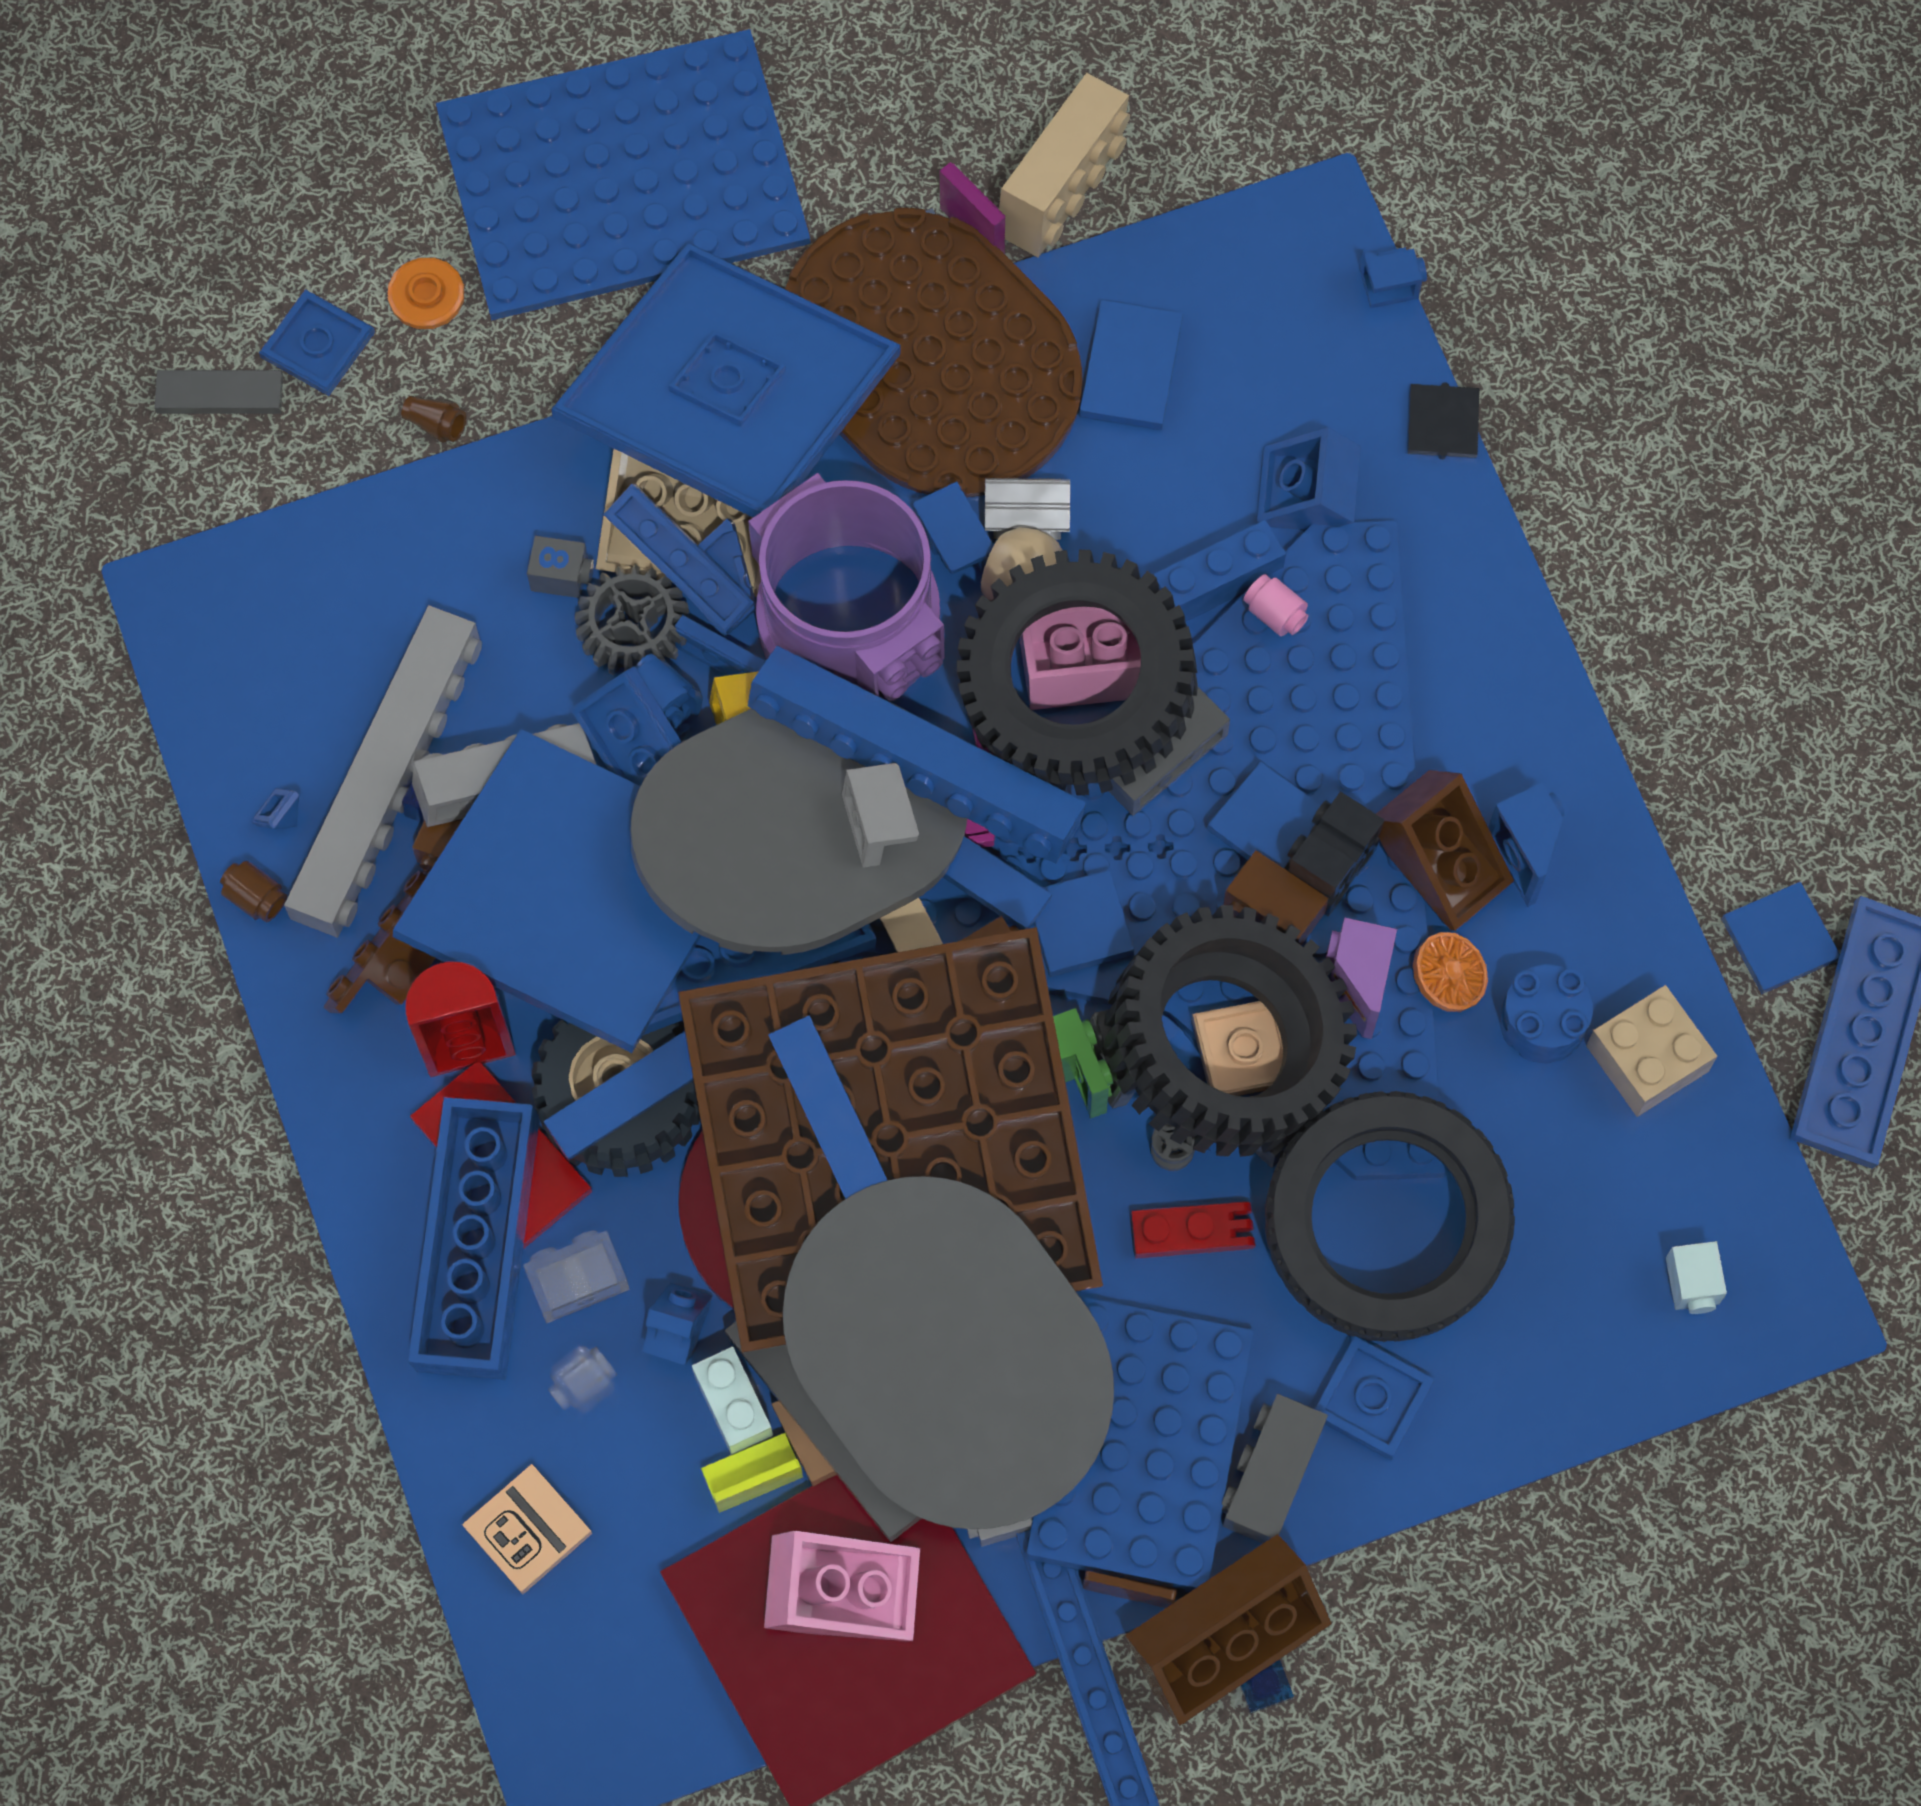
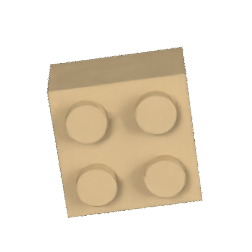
M1666 985L1593 1030L1586 1045L1637 1117L1708 1073L1717 1058L1716 1053Z

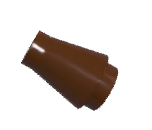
M409 396L401 410L403 419L412 422L442 443L447 442V440L451 442L457 441L465 429L466 413L459 409L457 403Z

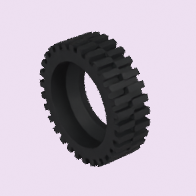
M1079 549L1078 562H1069L1067 550L1056 551L1054 553L1057 564L1046 566L1043 555L1032 558L1033 572L1025 575L1019 564L1009 570L1012 579L1011 585L1007 587L998 578L990 586L994 599L990 601L983 595L975 604L979 617L977 619L970 615L968 616L964 625L968 639L960 637L958 645L961 660H957V674L960 680L958 685L977 739L984 749L988 747L990 754L1043 781L1049 782L1065 791L1066 784L1074 785L1077 796L1089 795L1088 784L1097 782L1099 783L1101 793L1113 790L1110 779L1121 776L1125 786L1135 782L1134 769L1139 766L1142 767L1146 774L1156 768L1154 756L1159 753L1166 759L1173 751L1171 738L1174 736L1181 740L1186 731L1184 717L1192 718L1195 708L1193 696H1197L1198 689L1196 677L1198 672L1189 626L1186 625L1185 615L1180 605L1175 607L1173 595L1166 586L1159 590L1157 577L1148 570L1141 578L1136 563L1126 559L1123 567L1118 568L1114 554L1103 552L1101 562L1094 563L1091 550ZM1073 607H1095L1104 609L1118 617L1135 636L1141 653V666L1137 683L1127 700L1119 708L1099 720L1075 725L1047 720L1028 708L1020 699L1013 686L1011 660L1016 643L1027 627L1050 613Z
M1221 905L1213 915L1209 906L1198 908L1191 917H1189L1187 912L1181 914L1170 925L1166 923L1160 927L1152 938L1150 937L1120 974L1116 981V987L1110 993L1108 1004L1112 1006L1105 1014L1104 1026L1112 1027V1029L1104 1037L1106 1049H1118L1109 1060L1112 1073L1120 1070H1125L1126 1072L1118 1086L1124 1095L1134 1089L1138 1093L1139 1097L1131 1106L1139 1115L1148 1107L1156 1114L1149 1123L1159 1132L1168 1123L1175 1128L1169 1139L1180 1145L1190 1135L1195 1137L1192 1150L1205 1153L1213 1143H1216V1156L1228 1157L1238 1147L1240 1157L1252 1156L1260 1147L1264 1153L1273 1150L1281 1141L1285 1144L1292 1140L1309 1120L1315 1118L1336 1097L1341 1090L1339 1087L1347 1080L1351 1070L1346 1066L1355 1057L1356 1047L1348 1044L1357 1036L1356 1024L1345 1023L1354 1013L1352 1000L1339 1002L1338 998L1347 990L1343 979L1330 981L1328 975L1334 970L1335 966L1329 957L1321 963L1314 959L1313 955L1320 947L1312 939L1302 947L1295 941L1301 931L1291 924L1283 933L1278 931L1276 926L1279 918L1269 913L1260 923L1255 922L1256 909L1244 907L1234 918L1233 905ZM1212 980L1234 984L1258 998L1274 1017L1282 1038V1065L1273 1084L1256 1096L1241 1097L1211 1087L1188 1070L1173 1051L1162 1022L1165 1006L1174 993L1192 983Z

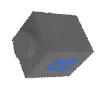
M535 536L527 571L531 591L580 598L584 584L589 585L591 583L594 570V560L588 559L585 543Z

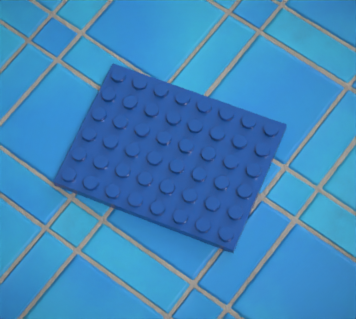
M751 29L436 103L491 321L657 281L687 243L729 263L811 244Z

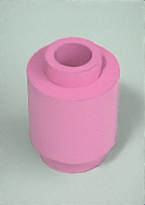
M1266 574L1259 577L1244 596V601L1249 605V611L1279 636H1284L1288 632L1291 635L1296 634L1308 619V614L1305 613L1308 603L1279 579H1271Z

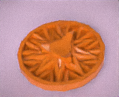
M417 258L403 264L393 274L388 284V303L394 316L403 324L416 329H435L449 323L459 313L464 303V284L458 271L448 262L436 258Z
M1440 932L1425 939L1416 950L1413 960L1414 979L1422 995L1432 1005L1447 1012H1462L1476 1005L1484 996L1488 983L1486 963L1480 951L1468 939L1456 933Z

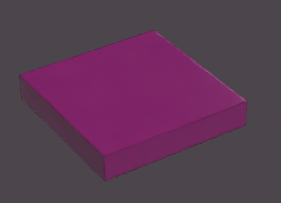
M948 163L939 171L940 209L949 218L952 216L977 229L993 246H997L1005 254L1006 216L954 163Z

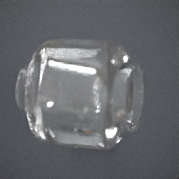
M579 1345L552 1365L550 1376L554 1385L548 1388V1390L563 1410L572 1405L578 1412L587 1413L614 1392L615 1383L613 1378L618 1374L596 1346L590 1350L586 1346Z

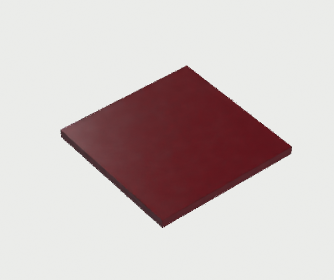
M837 1475L803 1490L660 1571L661 1576L789 1806L815 1805L1036 1677L1034 1668L953 1528L922 1518L890 1542ZM801 1531L920 1548L913 1641L806 1634L764 1628L772 1535Z

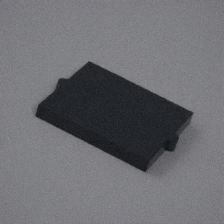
M1447 382L1442 383L1441 386L1411 384L1408 454L1436 455L1441 460H1444L1446 456L1477 458L1480 388L1449 386Z

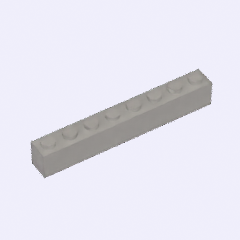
M428 605L284 904L291 920L337 938L343 926L349 927L353 922L358 908V903L355 901L361 889H367L373 880L376 865L373 863L379 851H385L391 842L394 827L391 825L397 813H403L409 804L412 794L410 785L412 783L414 761L421 760L429 755L427 750L433 737L439 738L447 722V714L445 712L451 700L456 701L463 690L465 678L462 676L468 663L474 664L479 657L482 641L479 638L476 623Z

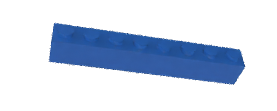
M779 646L775 647L752 681L748 707L755 710L760 716L766 719H773L793 729L799 736L812 739L832 749L838 756L851 759L865 767L892 763L898 764L905 787L910 789L913 794L921 798H928L949 809L954 815L960 818H967L983 826L993 835L1006 838L1026 848L1029 853L1036 857L1045 858L1057 864L1080 826L1086 806L1085 801Z

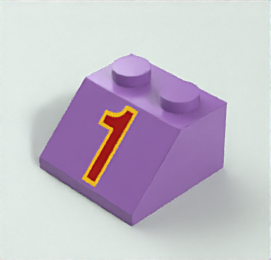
M1344 918L1341 932L1332 930L1326 958L1329 957L1335 966L1331 972L1330 981L1343 979L1347 990L1338 998L1339 1002L1352 1000L1354 1013L1349 1018L1356 1024L1362 1037L1372 1039L1381 1009L1397 929Z

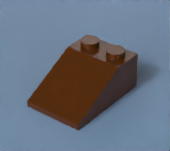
M1428 770L1376 813L1385 820L1382 832L1378 837L1387 855L1450 930L1456 931L1514 882L1462 773Z

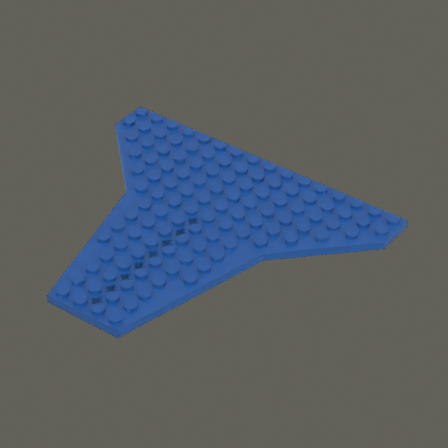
M1397 521L1354 522L1341 527L1312 524L1285 551L1284 568L1268 575V577L1279 579L1308 603L1305 611L1308 614V619L1296 634L1291 635L1288 632L1284 636H1279L1249 611V605L1244 601L1247 589L1193 644L1198 672L1196 673L1198 687L1230 719L1228 736L1134 816L1109 791L1101 793L1098 782L1088 784L1089 795L1079 796L1076 795L1074 785L1066 784L1065 792L1086 802L1080 826L1069 844L1077 843L1079 847L1086 850V853L1079 855V861H1070L1068 854H1062L1057 864L1036 857L1034 863H1028L1026 856L1018 854L1019 850L1025 849L1024 847L1006 838L995 836L994 846L991 847L992 850L998 851L1000 856L995 857L1040 887L1111 870L1135 948L1134 955L1050 977L1042 953L1049 993L1111 1005L1108 1004L1109 996L1116 987V981L1120 974L1160 927L1166 923L1170 925L1177 916L1186 912L1191 917L1198 908L1209 906L1213 915L1224 904L1226 889L1248 860L1209 832L1207 827L1209 822L1261 761L1320 805L1325 800L1332 803L1341 791L1375 814L1416 781ZM1126 700L1078 705L1040 716L1061 724H1085L1106 717L1119 708ZM973 734L959 737L976 746ZM1379 839L1377 850L1358 877L1356 876L1352 881L1348 891L1331 915L1328 917L1324 914L1301 945L1304 947L1312 939L1320 947L1313 957L1318 963H1321L1326 959L1332 930L1341 932L1344 918L1397 929L1381 1009L1372 1039L1362 1037L1357 1029V1036L1348 1044L1356 1047L1354 1059L1346 1066L1351 1069L1348 1078L1339 1087L1341 1090L1322 1111L1344 1099L1379 1091L1384 1093H1390L1391 1091L1414 1093L1416 1096H1426L1440 1102L1433 1005L1422 995L1414 979L1413 960L1416 950L1428 938L1425 899L1390 859ZM1157 840H1163L1165 844L1171 845L1173 849L1166 851L1165 858L1163 859L1157 858L1156 852L1148 850V847L1155 845ZM1112 842H1121L1122 846L1128 847L1130 852H1124L1121 860H1114L1113 854L1105 852V848L1112 846ZM943 877L934 887L919 897L943 944L960 941L1000 917V915ZM880 919L869 923L876 937L875 947L857 954L875 957L897 953ZM1004 919V921L1009 927L1013 925L1012 923ZM1212 980L1200 981L1187 985L1174 993L1168 1000L1163 1015L1169 1017L1196 1041L1191 1021L1192 1014L1258 1002L1260 1000L1250 992L1234 984ZM1350 1018L1345 1022L1354 1024ZM1385 1140L1366 1143L1351 1149L1334 1162L1355 1181L1443 1178L1445 1175V1165L1434 1155L1418 1146L1400 1141Z

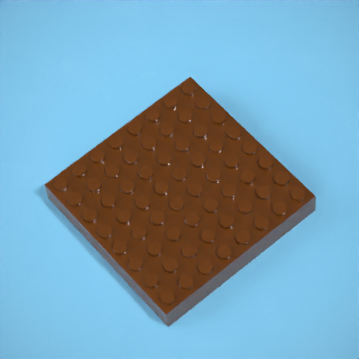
M1037 927L678 992L742 1353L786 1345L783 1327V1305L788 1276L793 1262L803 1242L813 1228L828 1212L845 1200L843 1192L768 1036L809 1015L887 1180L926 1176L954 1180L978 1188L1006 1205L1025 1223L1075 1291L1103 1286Z

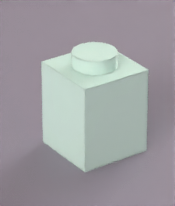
M1717 1241L1672 1247L1666 1257L1675 1310L1688 1308L1690 1314H1702L1715 1310L1716 1305L1720 1304L1727 1294Z

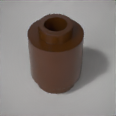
M244 861L240 865L233 863L220 880V883L223 885L221 895L254 920L262 919L266 923L270 922L281 911L287 900V894L281 891V884L249 861Z

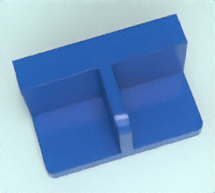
M958 482L915 501L913 504L914 511L930 537V549L934 555L939 554L948 571L951 574H955L976 564L980 573L983 574L994 545Z

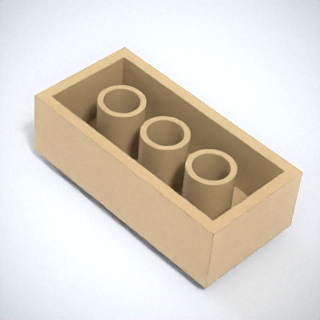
M1088 73L1084 75L1001 188L999 210L1006 216L1005 240L1038 258L1047 245L1053 247L1057 243L1064 228L1063 223L1067 217H1075L1078 214L1085 199L1084 194L1088 188L1092 187L1095 189L1104 176L1105 165L1110 158L1116 160L1124 149L1127 139L1123 136V132L1130 119V114L1126 113L1129 95Z

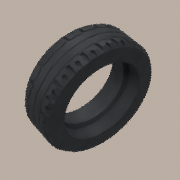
M1400 1091L1360 1094L1358 1097L1344 1099L1321 1111L1315 1118L1309 1120L1289 1142L1277 1163L1268 1188L1265 1204L1266 1239L1273 1264L1279 1277L1285 1283V1287L1295 1300L1306 1308V1311L1322 1323L1332 1326L1333 1329L1353 1337H1361L1365 1340L1382 1342L1412 1340L1438 1332L1459 1320L1473 1309L1493 1287L1507 1261L1511 1249V1241L1513 1240L1515 1225L1513 1209L1515 1206L1512 1187L1508 1182V1174L1499 1154H1496L1493 1150L1494 1146L1485 1137L1483 1132L1479 1128L1476 1129L1472 1122L1460 1112L1447 1108L1446 1104L1426 1096L1419 1097L1414 1093ZM1385 1140L1400 1141L1418 1146L1439 1159L1455 1178L1463 1196L1466 1213L1464 1237L1457 1255L1448 1268L1439 1277L1420 1288L1392 1294L1378 1293L1360 1288L1340 1276L1322 1255L1312 1226L1314 1195L1321 1178L1328 1168L1340 1156L1357 1146Z

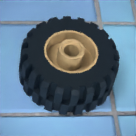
M560 1020L552 1028L553 1040L544 1039L538 1049L540 1062L538 1061L533 1064L532 1078L534 1087L531 1088L533 1101L542 1128L545 1129L549 1141L555 1148L560 1150L544 1125L546 1119L682 1033L681 1025L677 1022L643 1035L633 1053H630L571 1023L567 1025L564 1020ZM694 1081L569 1161L576 1166L583 1162L587 1165L588 1172L602 1175L604 1168L612 1169L614 1177H627V1168L639 1167L640 1174L653 1170L651 1162L658 1158L663 1163H667L675 1157L674 1147L677 1144L685 1147L692 1138V1125H699L700 1112Z

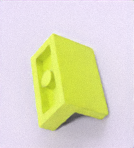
M785 1433L701 1468L719 1513L803 1478L801 1465L798 1459H796Z

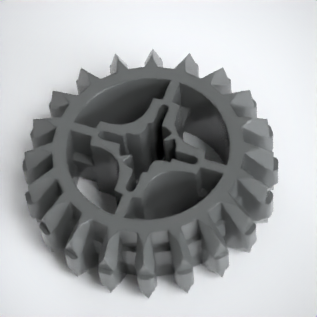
M635 564L631 569V574H624V570L617 566L615 569L616 577L612 579L602 572L600 575L602 586L589 583L587 592L590 597H580L578 601L579 608L582 611L575 614V623L580 626L576 630V635L580 642H584L582 645L584 654L587 656L594 655L593 661L598 668L608 663L609 673L615 675L621 667L624 668V671L634 666L636 668L640 660L648 654H654L660 660H664V656L674 660L677 659L679 654L675 642L679 644L681 642V646H684L687 639L682 636L680 637L675 625L682 615L686 616L689 613V607L687 602L681 601L683 598L682 591L678 587L671 588L672 583L667 576L657 580V572L653 567L645 575H641L640 567ZM637 596L644 598L640 600H634L629 597ZM613 604L615 608L614 616L607 620L605 627L599 630L598 626L603 613ZM624 612L635 623L640 622L641 631L636 624H633L630 620L626 621ZM666 613L667 620L662 631L652 639L650 628L658 623V617ZM624 643H632L636 646L626 647L620 645Z

